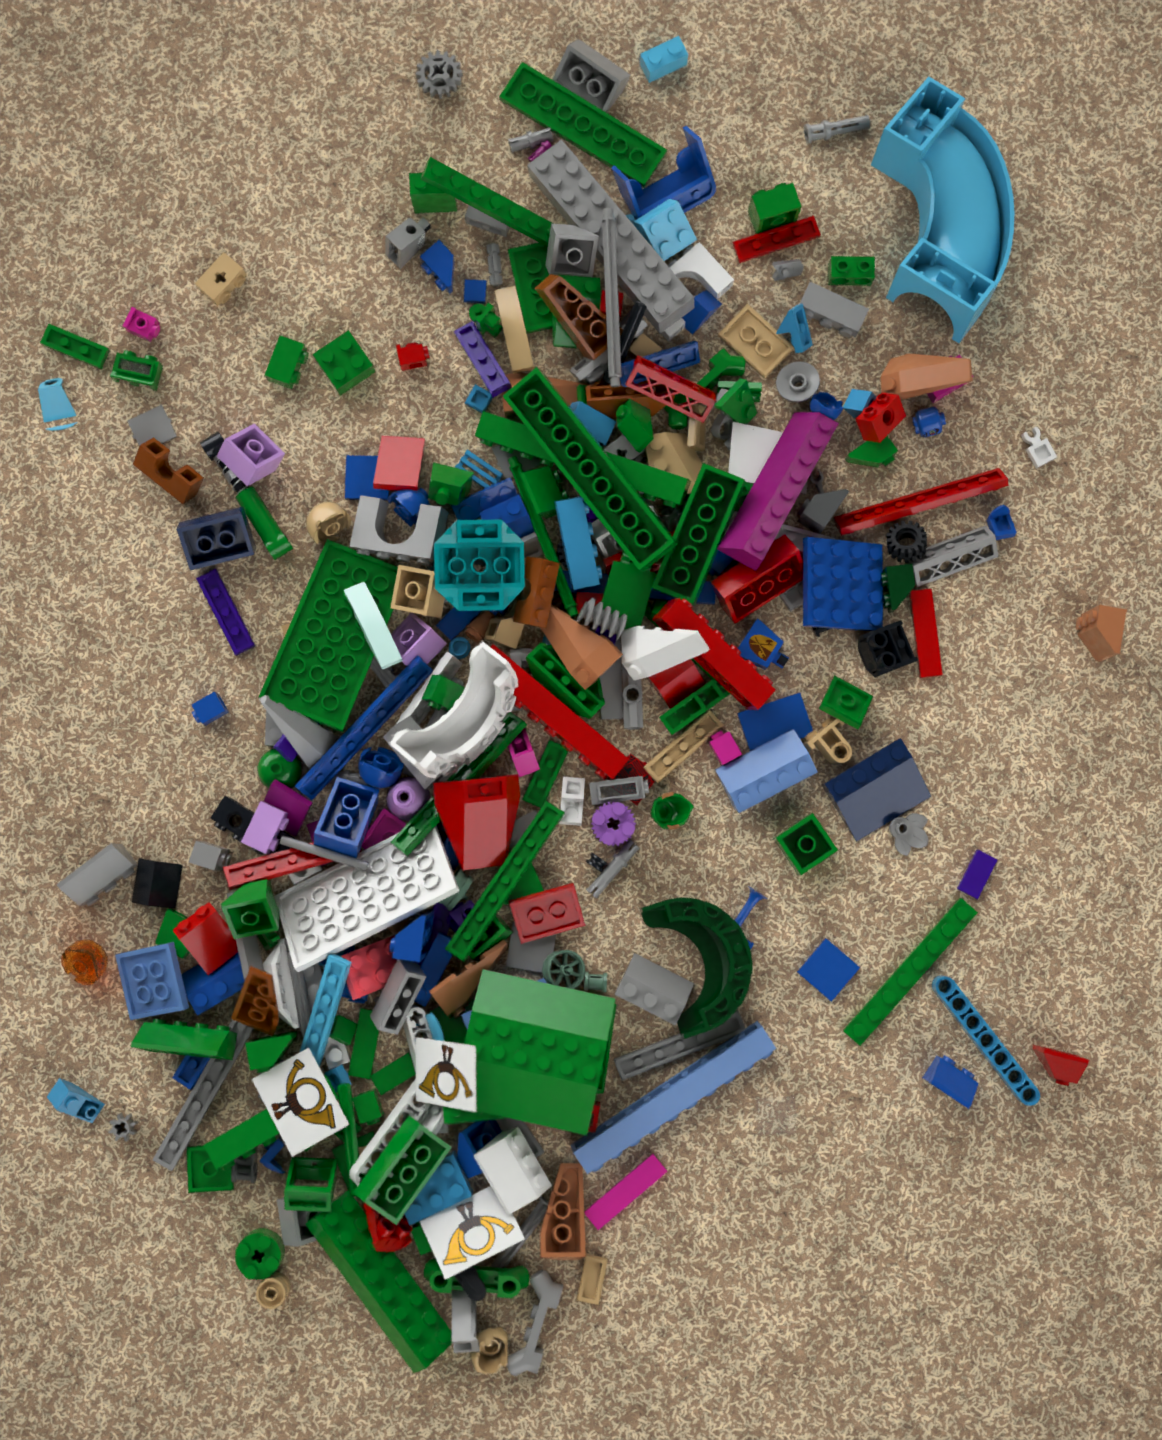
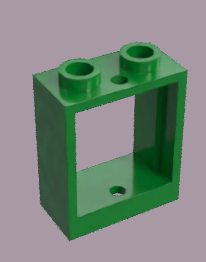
M292 1157L284 1190V1210L331 1212L337 1180V1159ZM297 1179L328 1181V1187L295 1185Z

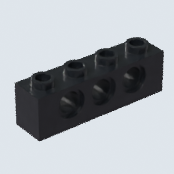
M224 796L211 819L215 821L214 826L224 832L227 829L234 833L232 837L241 842L255 813L231 797ZM236 815H240L242 818V823L239 827H235L232 823V819ZM280 830V833L277 837L279 839V843L282 835L295 839L294 837H292L291 835L282 830ZM280 844L279 848L274 852L271 851L270 854L287 850L291 847ZM251 847V849L257 852L258 854H264L263 852Z

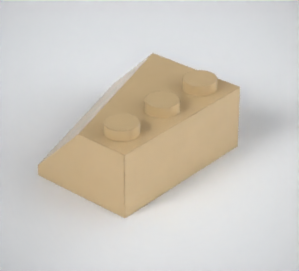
M662 432L653 434L654 439L644 448L647 465L689 479L691 483L685 498L688 499L703 463L696 451L687 446L688 438L685 433ZM656 498L654 501L655 505L663 504L664 500Z

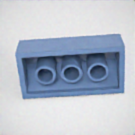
M794 729L715 769L732 806L738 813L818 773L809 752Z

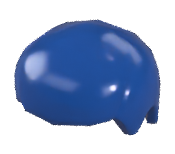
M826 392L815 393L810 401L812 412L821 413L832 420H835L844 408L842 407V401H837L835 397Z

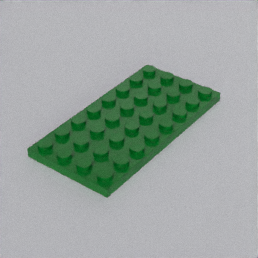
M327 539L258 698L260 699L267 695L272 701L284 704L291 711L295 710L315 722L343 732L374 659V654L364 637V633L345 596L344 590L365 582L386 625H388L394 611L390 607L398 567L371 556L358 554L354 549Z

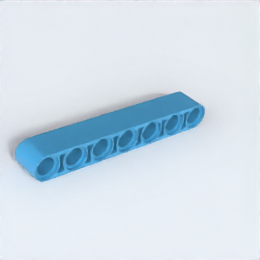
M943 975L935 977L932 981L934 993L1016 1099L1028 1106L1037 1104L1040 1099V1092L954 980ZM942 980H946L948 983V988L944 992H941L938 986ZM956 998H960L962 1001V1006L958 1010H955L952 1004ZM970 1016H974L976 1023L973 1027L969 1028L967 1026V1019ZM988 1034L990 1041L987 1045L983 1046L981 1044V1037ZM1002 1052L1004 1059L1001 1063L996 1064L995 1055ZM1016 1070L1018 1074L1017 1079L1010 1082L1009 1074L1011 1071ZM1026 1089H1030L1032 1092L1031 1097L1024 1100L1023 1092Z

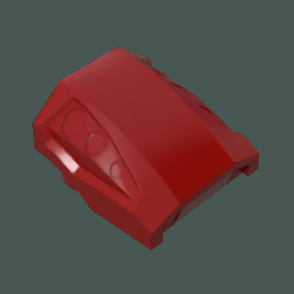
M364 1203L367 1223L376 1251L395 1252L407 1247L412 1242L410 1236L412 1226L409 1225L405 1214L396 1225Z

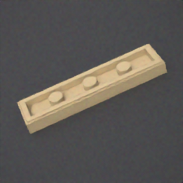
M709 709L643 768L658 784L724 725Z

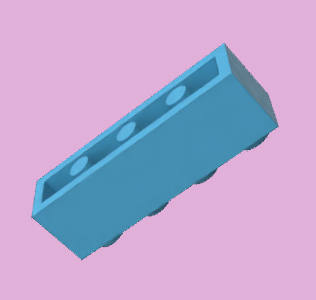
M581 496L554 501L572 589L576 590L600 585L599 579H602L600 565L596 566L595 562L598 552L596 544L591 542L590 536L594 535L592 523L587 522L586 514L589 513L587 503Z

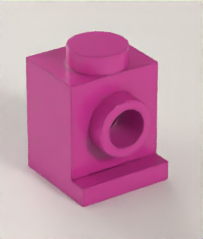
M131 307L123 323V327L127 332L149 342L152 341L153 337L156 338L160 332V322L156 318ZM145 321L144 326L140 327L141 322Z

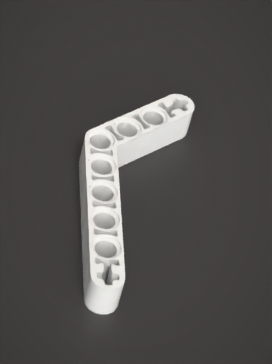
M412 1005L403 1023L416 1073L415 1036L422 1032L423 1038L432 1039V1035L426 1020L425 1011L416 1005ZM413 1011L417 1013L414 1016V1020L410 1019L413 1016ZM416 1079L358 1157L356 1163L351 1167L349 1175L357 1186L363 1180L362 1177H359V1174L363 1173L366 1176L370 1170L366 1163L373 1166L376 1162L371 1160L372 1155L377 1151H380L381 1155L389 1142L385 1141L386 1135L390 1132H393L395 1135L403 1123H399L400 1116L407 1113V1118L411 1116L418 1121L429 1106V1103L424 1102L413 1104V1098L416 1096Z

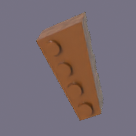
M550 274L534 288L585 358L595 360L608 349L606 315L596 308L591 301L583 297L559 275ZM620 327V336H621L622 331H623V329H622L621 327Z

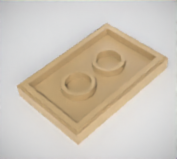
M746 304L718 333V337L739 356H743L745 361L764 379L794 349V346L781 334H776L777 330L749 304Z

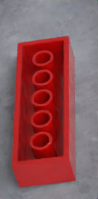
M676 598L669 600L652 620L663 631H674V629L698 631L710 649L708 652L698 655L693 659L742 706L748 710H759L776 691L771 686L773 682L767 676H761L756 671L757 667L750 660L747 659L745 661L740 656L741 652L737 647L732 644L729 646L724 641L725 636L720 631L710 628L707 625L709 621L703 615H697L692 610L693 606L686 599Z

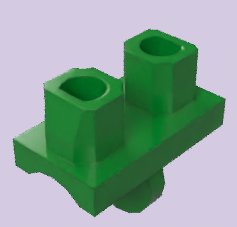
M489 302L486 307L482 304H474L469 309L470 319L476 323L477 329L482 335L487 332L496 338L502 331L501 319L495 314L494 306Z

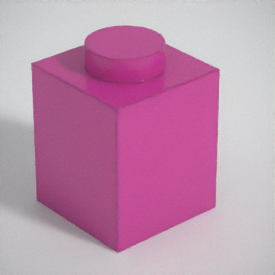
M721 730L711 736L712 741L708 744L721 766L742 755L729 731L724 734Z

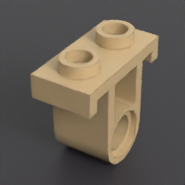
M832 716L821 723L822 728L818 732L813 730L804 737L806 741L803 745L807 751L813 750L816 746L830 764L839 765L845 763L852 756L851 746L837 729V727L845 723L837 718L833 719ZM836 747L842 751L841 758L835 755Z

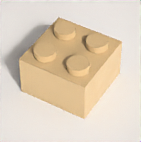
M398 565L390 608L441 618L445 598L435 590L434 571Z

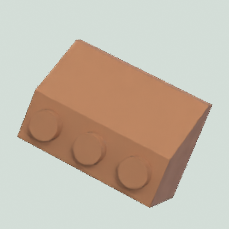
M1098 605L1077 618L1076 629L1079 630L1078 636L1096 661L1101 662L1120 654L1127 609Z

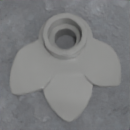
M912 813L906 818L897 817L892 820L889 830L895 838V848L899 853L907 856L911 847L923 848L928 845V836L923 830L928 821L925 816ZM900 825L904 826V830L902 832L899 831Z

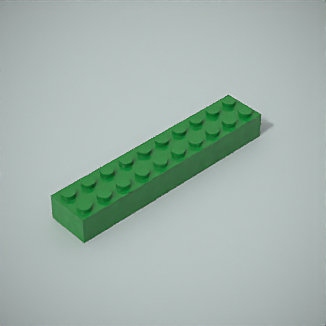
M536 367L503 395V398L638 570L644 572L678 544L543 371Z

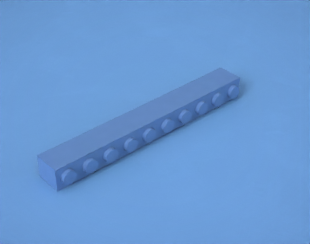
M758 1021L754 1022L741 1033L730 1038L596 1128V1133L589 1132L572 1143L570 1146L573 1154L587 1174L598 1171L605 1162L610 1159H616L622 1154L623 1150L629 1146L637 1145L641 1138L647 1134L655 1133L665 1122L675 1120L680 1112L693 1108L698 1103V1100L704 1096L712 1095L715 1093L716 1088L722 1084L732 1082L740 1072L750 1070L758 1060L768 1058L773 1053V1050L776 1049L775 1045Z

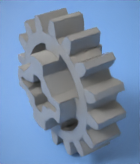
M439 50L436 51V55L428 52L429 58L426 59L422 56V64H417L416 78L419 79L417 81L418 86L423 87L424 94L430 91L431 98L435 94H438L439 99H442L443 94L450 97V91L457 92L456 85L462 84L461 77H463L462 70H460V62H456L454 55L449 58L448 51H445L443 55H440ZM451 70H453V77H452V78H450V74H449V73L451 72ZM426 71L429 73L427 80L425 78Z

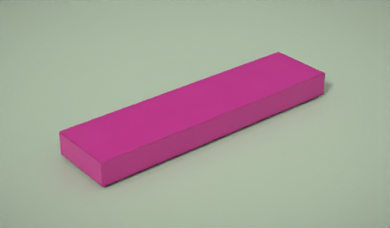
M652 1153L588 1207L584 1214L597 1230L601 1229L668 1171Z

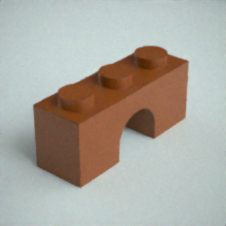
M154 437L141 444L133 462L135 467L182 504H185L197 495L204 479L203 476L188 464L177 471L173 470L168 462L170 450Z
M526 556L524 566L525 579L530 581L531 591L528 598L524 601L517 600L513 622L540 628L547 627L560 563Z

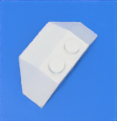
M284 938L280 939L262 965L264 972L273 975L279 1018L296 1029L300 1028V1022L287 958L289 948L287 940Z

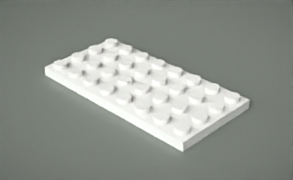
M437 826L429 832L408 857L391 844V841L397 835L395 834L358 854L357 859L369 862L366 871L338 863L274 896L293 966L298 973L325 960L329 954H336L460 891Z

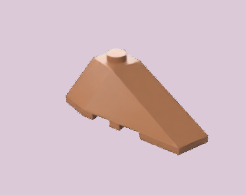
M551 604L547 627L541 629L568 672L586 690L623 654L607 637L602 634L599 636L589 630L590 627L579 624L570 615Z
M560 1163L540 1231V1258L580 1260L586 1257L583 1167L580 1163Z

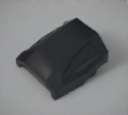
M902 620L858 637V651L866 670L875 678L918 661L902 627Z

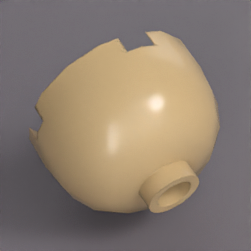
M324 502L315 505L306 520V528L310 537L316 544L321 543L322 546L325 545L327 539L334 542L340 537L335 535L345 527L348 530L351 525L350 515L344 508L334 502Z

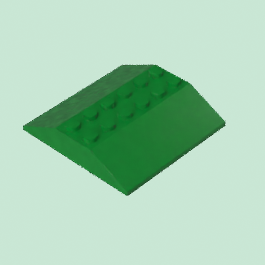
M483 969L464 1042L466 1045L476 1046V1111L587 1135L608 1041L615 998Z

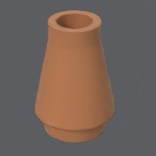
M484 610L466 626V636L476 643L484 640L490 619L495 618V616L490 611Z

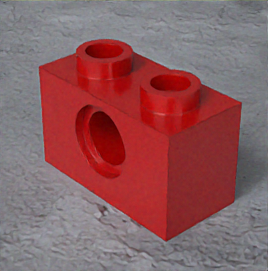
M882 392L856 418L863 440L880 443L906 417L899 395Z

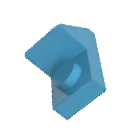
M803 303L788 311L776 334L791 333V343L794 346L795 353L804 352L813 346Z

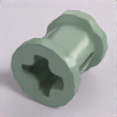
M585 971L584 992L588 990H602V992H606L607 973H603V975L589 974V972Z

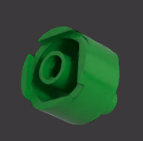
M266 1228L255 1229L249 1232L237 1246L235 1253L236 1265L247 1279L261 1280L268 1278L281 1265L284 1259L285 1245H283L282 1238L274 1231ZM256 1252H264L265 1255L263 1257L261 1255L257 1256Z

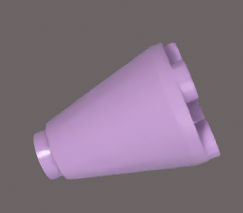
M404 777L400 778L388 789L386 800L387 806L393 815L401 820L410 821L431 797L430 791L425 790L416 778ZM404 792L409 796L407 801L400 799Z

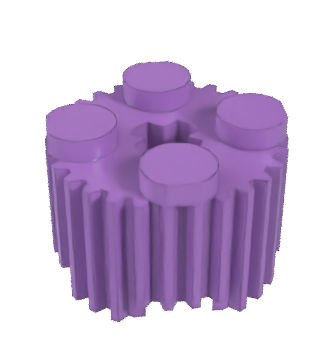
M613 801L612 804L610 802L607 805L604 803L603 807L599 806V810H595L596 812L591 819L593 821L591 829L594 830L593 835L596 834L595 838H599V842L602 841L607 846L611 844L612 846L615 844L619 846V843L624 844V841H628L627 838H631L630 835L634 834V825L636 823L633 822L635 820L632 817L634 814L630 813L631 809L628 810V806L625 807L623 803H615ZM610 818L619 821L620 824L617 825V830L607 827V824L610 823Z

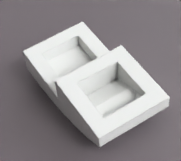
M563 777L560 810L565 812V815L559 824L582 825L585 778Z

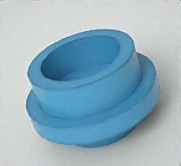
M456 637L449 643V652L457 659H463L469 655L471 646L467 639Z

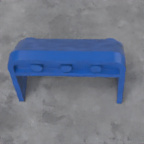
M687 126L683 127L688 147L681 150L677 155L676 163L678 170L642 189L640 183L634 179L629 180L616 166L611 167L620 194L635 220L668 199L678 201L685 213L707 201L715 194L716 184L702 140Z

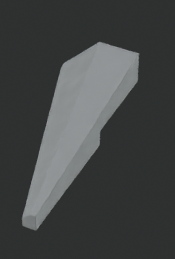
M267 695L259 699L309 769L340 738L330 729L320 727L317 722L295 710L287 709L280 702L272 701Z

